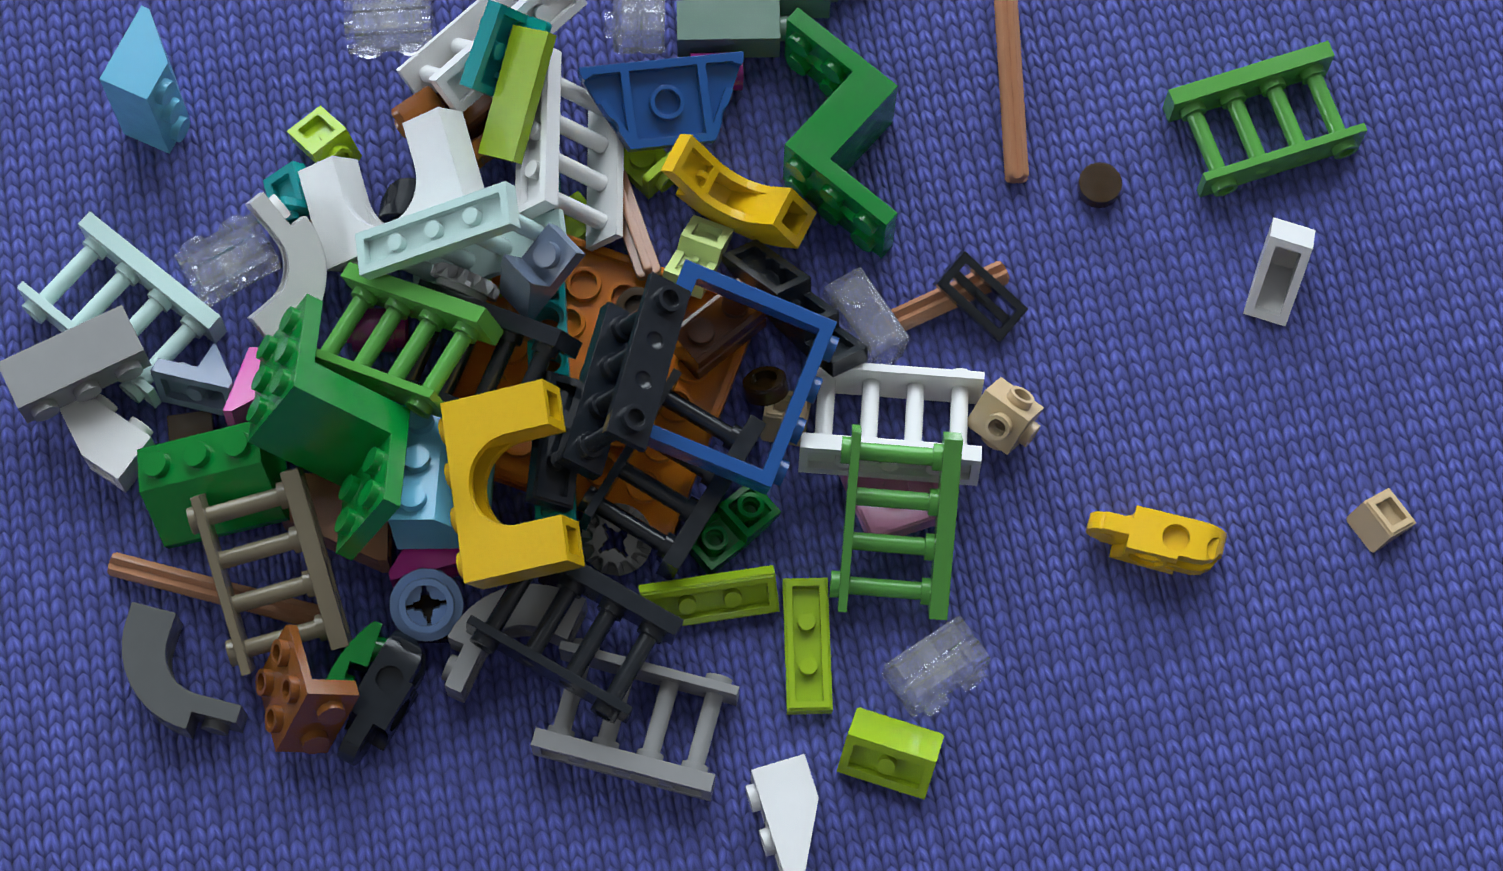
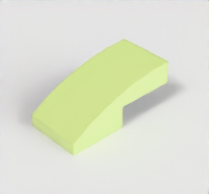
M693 215L681 233L677 250L663 270L662 277L676 283L686 259L717 271L722 260V254L726 252L734 229ZM695 285L691 296L702 299L707 289Z

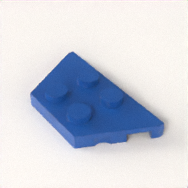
M744 51L579 67L577 75L627 152L673 148L680 134L693 135L702 145L713 144L717 139L725 109L733 92L732 88L739 68L743 63Z

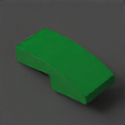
M742 486L718 504L717 511L709 519L689 554L708 575L714 574L780 516L781 510L767 495Z
M373 621L349 643V646L344 649L333 665L326 680L354 681L355 676L348 674L349 668L367 673L370 663L375 660L388 639L380 636L382 623Z

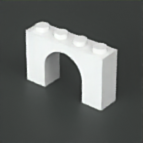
M437 107L402 123L415 167L416 187L409 207L399 218L484 189L462 111ZM330 156L298 171L312 225L323 246L327 271L343 272L349 262L358 264L355 234L384 224V222L377 217L370 205L358 160Z

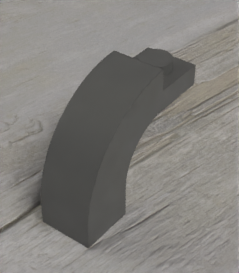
M132 602L123 629L122 659L129 683L147 710L170 730L191 739L194 738L199 722L202 723L201 728L213 734L228 736L229 730L243 733L248 715L241 705L190 692L177 683L173 671V657L183 628V623L178 615L174 612Z

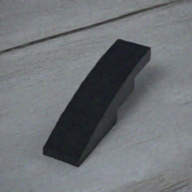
M757 239L722 254L723 264L735 279L738 278L747 285L837 321L832 334L839 338L837 347L831 361L828 363L822 360L819 366L830 376H838L868 361V346L839 326V311L811 292V277ZM766 316L784 336L804 355L808 356L816 336L815 334L772 316Z

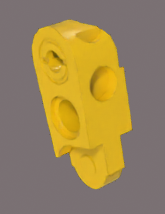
M1138 505L1136 506L1135 513L1128 516L1108 511L1091 512L1086 527V533L1090 537L1112 545L1109 554L1110 558L1171 575L1173 571L1187 575H1201L1209 571L1222 558L1227 540V533L1213 524Z

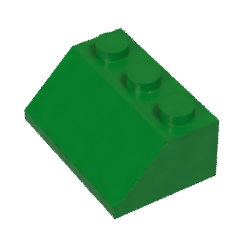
M250 422L137 449L139 493L164 547L171 549L202 541L200 533L196 535L192 533L188 522L186 509L192 507L190 498L205 493L210 507L276 488V483L282 482L280 473L286 470V460L247 442ZM281 506L214 525L218 537L289 521V508L283 510Z

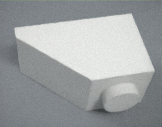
M1273 217L1259 257L1243 314L1286 326L1313 250L1314 229Z

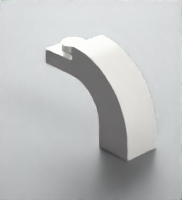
M262 192L249 200L245 206L276 242L283 259V275L278 289L266 303L247 317L264 338L268 334L273 336L276 333L286 310L290 306L296 308L306 294L321 301L323 300L327 268L322 243L307 216L299 217L290 225L286 218L291 214L281 200L274 194L268 198Z

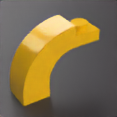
M690 134L679 135L661 168V171L679 187L675 195L692 209L713 222L734 229L733 232L751 240L757 239L764 244L798 249L817 213L793 188L759 184L733 172Z

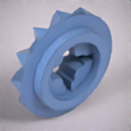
M419 568L405 574L393 588L389 605L391 617L401 632L415 640H438L448 635L462 616L463 596L456 581L443 571ZM425 585L431 599L446 600L445 603H440V606L433 608L431 623L427 622V616H424L422 609L407 608V605H413V602L420 600L423 591L422 586Z

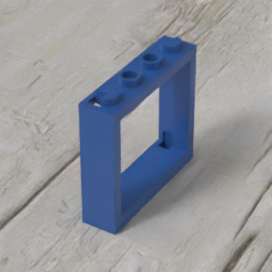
M686 259L677 279V285L691 291V293L694 286L697 285L816 335L763 469L653 424L648 447L766 495L772 484L781 486L787 473L790 461L783 459L789 442L797 445L807 420L800 417L805 401L813 404L820 390L823 378L816 376L821 361L829 363L837 347L839 338L832 335L837 321Z

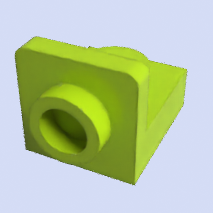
M321 105L287 130L293 143L315 163L330 156L357 159L358 161L362 157L348 130Z
M624 148V170L630 182L648 199L658 191H667L674 184L661 171L671 151L666 153L663 149L627 152Z

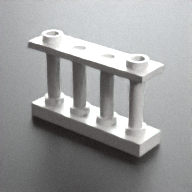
M476 0L396 69L413 94L426 86H430L436 93L438 92L450 109L462 112L483 95L459 83L488 0ZM491 0L528 16L551 23L550 33L552 34L588 4L586 0Z
M553 48L522 165L516 163L515 188L518 212L532 220L552 209L559 208L563 210L565 215L586 224V249L594 251L623 237L624 146L587 90L561 76L562 52ZM561 97L588 110V128L561 115ZM560 134L588 148L587 166L560 153ZM559 173L587 186V205L559 192Z
M862 363L838 376L832 377L819 367L816 376L823 378V382L817 394L815 432H802L798 472L848 476L849 464L840 463L842 436L845 435L832 434L836 393L862 395L860 417L862 429L861 442L933 448L935 442L922 441L924 400L951 402L949 432L961 433L963 438L959 485H978L982 462V446L967 444L968 404H977L982 396L985 372L970 371L964 368L951 370ZM880 397L906 399L904 440L877 437ZM859 460L858 477L939 483L940 471H932V466Z

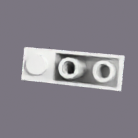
M101 394L91 400L84 402L75 401L60 408V412L79 451L90 469L126 493L138 478L137 449L155 445L151 438L154 432L146 424L133 416L127 421L115 413L118 410L117 406Z
M805 754L752 769V784L745 786L752 812L761 811L766 827L759 830L766 857L775 856L779 871H806L819 797Z

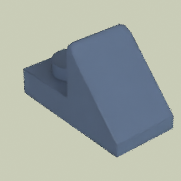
M548 223L522 257L506 254L502 257L500 294L520 315L535 319L586 254L557 225Z
M216 344L212 345L198 367L184 362L178 363L158 358L150 372L161 402L224 416L223 409L233 387V382Z

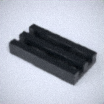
M960 251L955 257L956 260L948 265L944 270L945 273L938 277L933 285L996 342H1001L1027 312L1028 308L966 251ZM963 266L970 270L1013 310V313L1008 316L960 272ZM954 279L998 319L1002 326L998 328L949 284L951 280Z

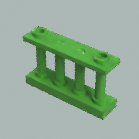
M1329 41L1168 90L1162 107L1168 123L1179 119L1189 123L1208 169V172L1202 174L1197 187L1199 198L1214 194L1215 197H1221L1235 191L1238 185L1334 156L1335 159H1342L1354 154L1359 149L1367 132L1365 123L1345 128L1323 78L1327 74L1335 56ZM1298 82L1308 85L1329 134L1305 141L1284 92L1286 86ZM1260 94L1263 97H1268L1289 145L1288 147L1265 153L1244 104L1247 98ZM1221 106L1223 109H1228L1249 158L1227 166L1224 164L1204 116L1208 110Z
M349 262L340 276L352 289L351 296L353 299L321 349H316L315 363L390 400L406 405L410 411L422 418L429 419L431 415L442 418L440 403L444 402L438 394L469 344H475L478 340L496 346L504 333L503 329L485 307L388 274L369 280L359 276L358 264ZM375 305L385 308V313L355 360L351 361L338 356L366 310L374 308ZM408 317L418 319L420 323L389 372L384 373L371 368L400 321L407 320ZM444 328L454 332L453 337L422 386L405 380L435 331L441 332Z
M852 424L851 437L842 436L840 463L849 464L841 566L840 571L831 570L829 597L838 598V612H847L848 594L920 600V605H928L929 619L947 620L963 449L962 434L943 431L942 444L934 443L933 448L861 442V425ZM859 460L932 466V471H940L938 489L930 488L929 493L857 487ZM859 505L928 511V516H936L934 534L926 533L925 537L854 532L855 507ZM852 550L923 555L924 560L932 561L930 578L922 577L921 582L850 576Z

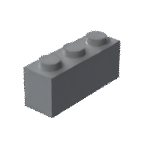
M120 305L1 360L0 372L18 410L28 424L34 420H48L57 415L60 408L75 401L84 402L91 400L101 393L102 388L117 381H131L143 373V369L152 365L123 306Z

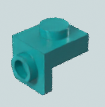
M291 161L263 180L267 197L269 198L273 194L276 195L289 210L291 215L286 220L290 225L299 217L310 215L298 171L306 167L304 163Z

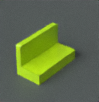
M859 707L856 709L836 772L925 800L944 735Z

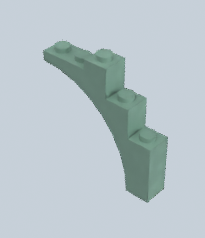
M838 0L677 1V57H688L689 53L744 51V58L780 57V41H785L786 20L797 8L801 9L811 18H829L830 3L838 2Z

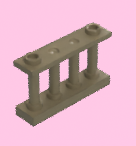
M301 467L281 472L282 482L276 483V488L210 507L206 494L203 493L190 498L192 507L186 509L192 533L194 535L200 533L231 637V639L225 641L230 664L232 667L239 666L242 676L251 674L256 669L253 656L271 652L273 641L279 638L283 630L248 639L240 614L244 611L307 594L308 598L315 596L320 614L314 615L313 621L297 625L302 643L320 638L321 642L328 640L332 651L349 646V643L353 640L306 476ZM281 506L283 510L290 508L295 526L289 527V532L222 551L214 524ZM294 550L296 554L303 552L308 570L301 571L300 577L235 595L227 568Z

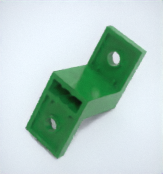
M797 8L786 20V61L796 73L801 76L807 74L816 81L820 90L828 99L785 143L783 163L784 184L786 187L793 188L803 199L807 198L817 206L818 213L829 224L833 226L839 224L847 230L853 242L865 252L872 250L882 258L893 246L898 213L849 175L847 171L893 123L898 85L805 12Z
M306 294L296 308L290 306L286 310L280 321L279 329L273 336L266 335L257 350L256 358L260 360V366L251 384V389L255 391V397L246 415V420L250 422L247 442L341 486L338 497L342 500V507L334 527V531L338 533L336 554L352 561L401 505L410 409L315 363L323 301Z

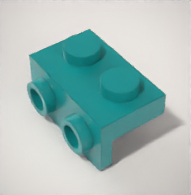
M488 0L459 84L493 97L512 26L517 25L550 32L552 28L551 23L528 16L501 3Z

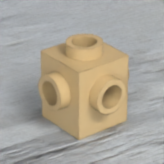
M1000 377L980 397L967 418L968 427L979 434L987 446L1008 455L1019 444L1027 447L1041 427L1035 421L1044 407L1035 401L1029 391L1019 386H1013Z

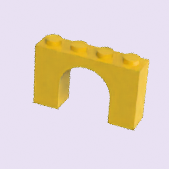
M543 379L440 403L442 418L439 420L438 429L441 440L446 445L448 463L444 466V474L448 486L452 489L454 504L450 511V520L454 531L458 534L460 552L456 555V565L464 583L480 589H488L585 567L579 521L560 514L516 525H504L494 515L487 494L490 472L495 462L505 451L522 442L566 432L560 388Z

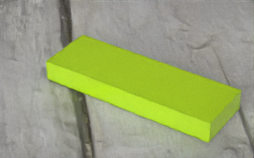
M517 25L512 26L478 154L522 165L557 35L547 31Z
M773 565L638 585L641 596L683 619L682 626L780 612L776 574Z
M828 577L782 579L787 715L832 714Z

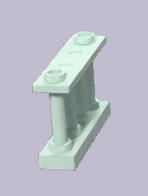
M504 181L356 233L359 276L371 280L401 269L413 274L414 284L418 285L420 278L436 284L437 278L433 277L430 272L434 264L446 262L467 269L485 279H490L501 275L502 257L505 254L522 257L548 223L557 225L566 234L564 211L558 208L531 220L519 214L516 188L514 185Z
M89 212L78 223L85 237V240L82 242L84 247L39 294L23 281L18 285L17 289L25 301L22 308L38 323L42 324L47 320L58 330L64 332L103 314L129 285L135 286L139 282L150 292L147 294L148 301L130 319L137 336L162 311L167 313L172 309L182 317L180 328L149 360L152 366L143 369V373L137 378L128 382H122L119 385L135 402L140 403L144 399L154 408H157L161 401L155 388L151 385L154 380L150 370L158 358L173 361L195 337L200 339L203 335L216 344L225 335L227 329L218 313L92 212ZM105 257H108L117 265L114 268L117 273L72 320L53 306L97 259L102 261Z

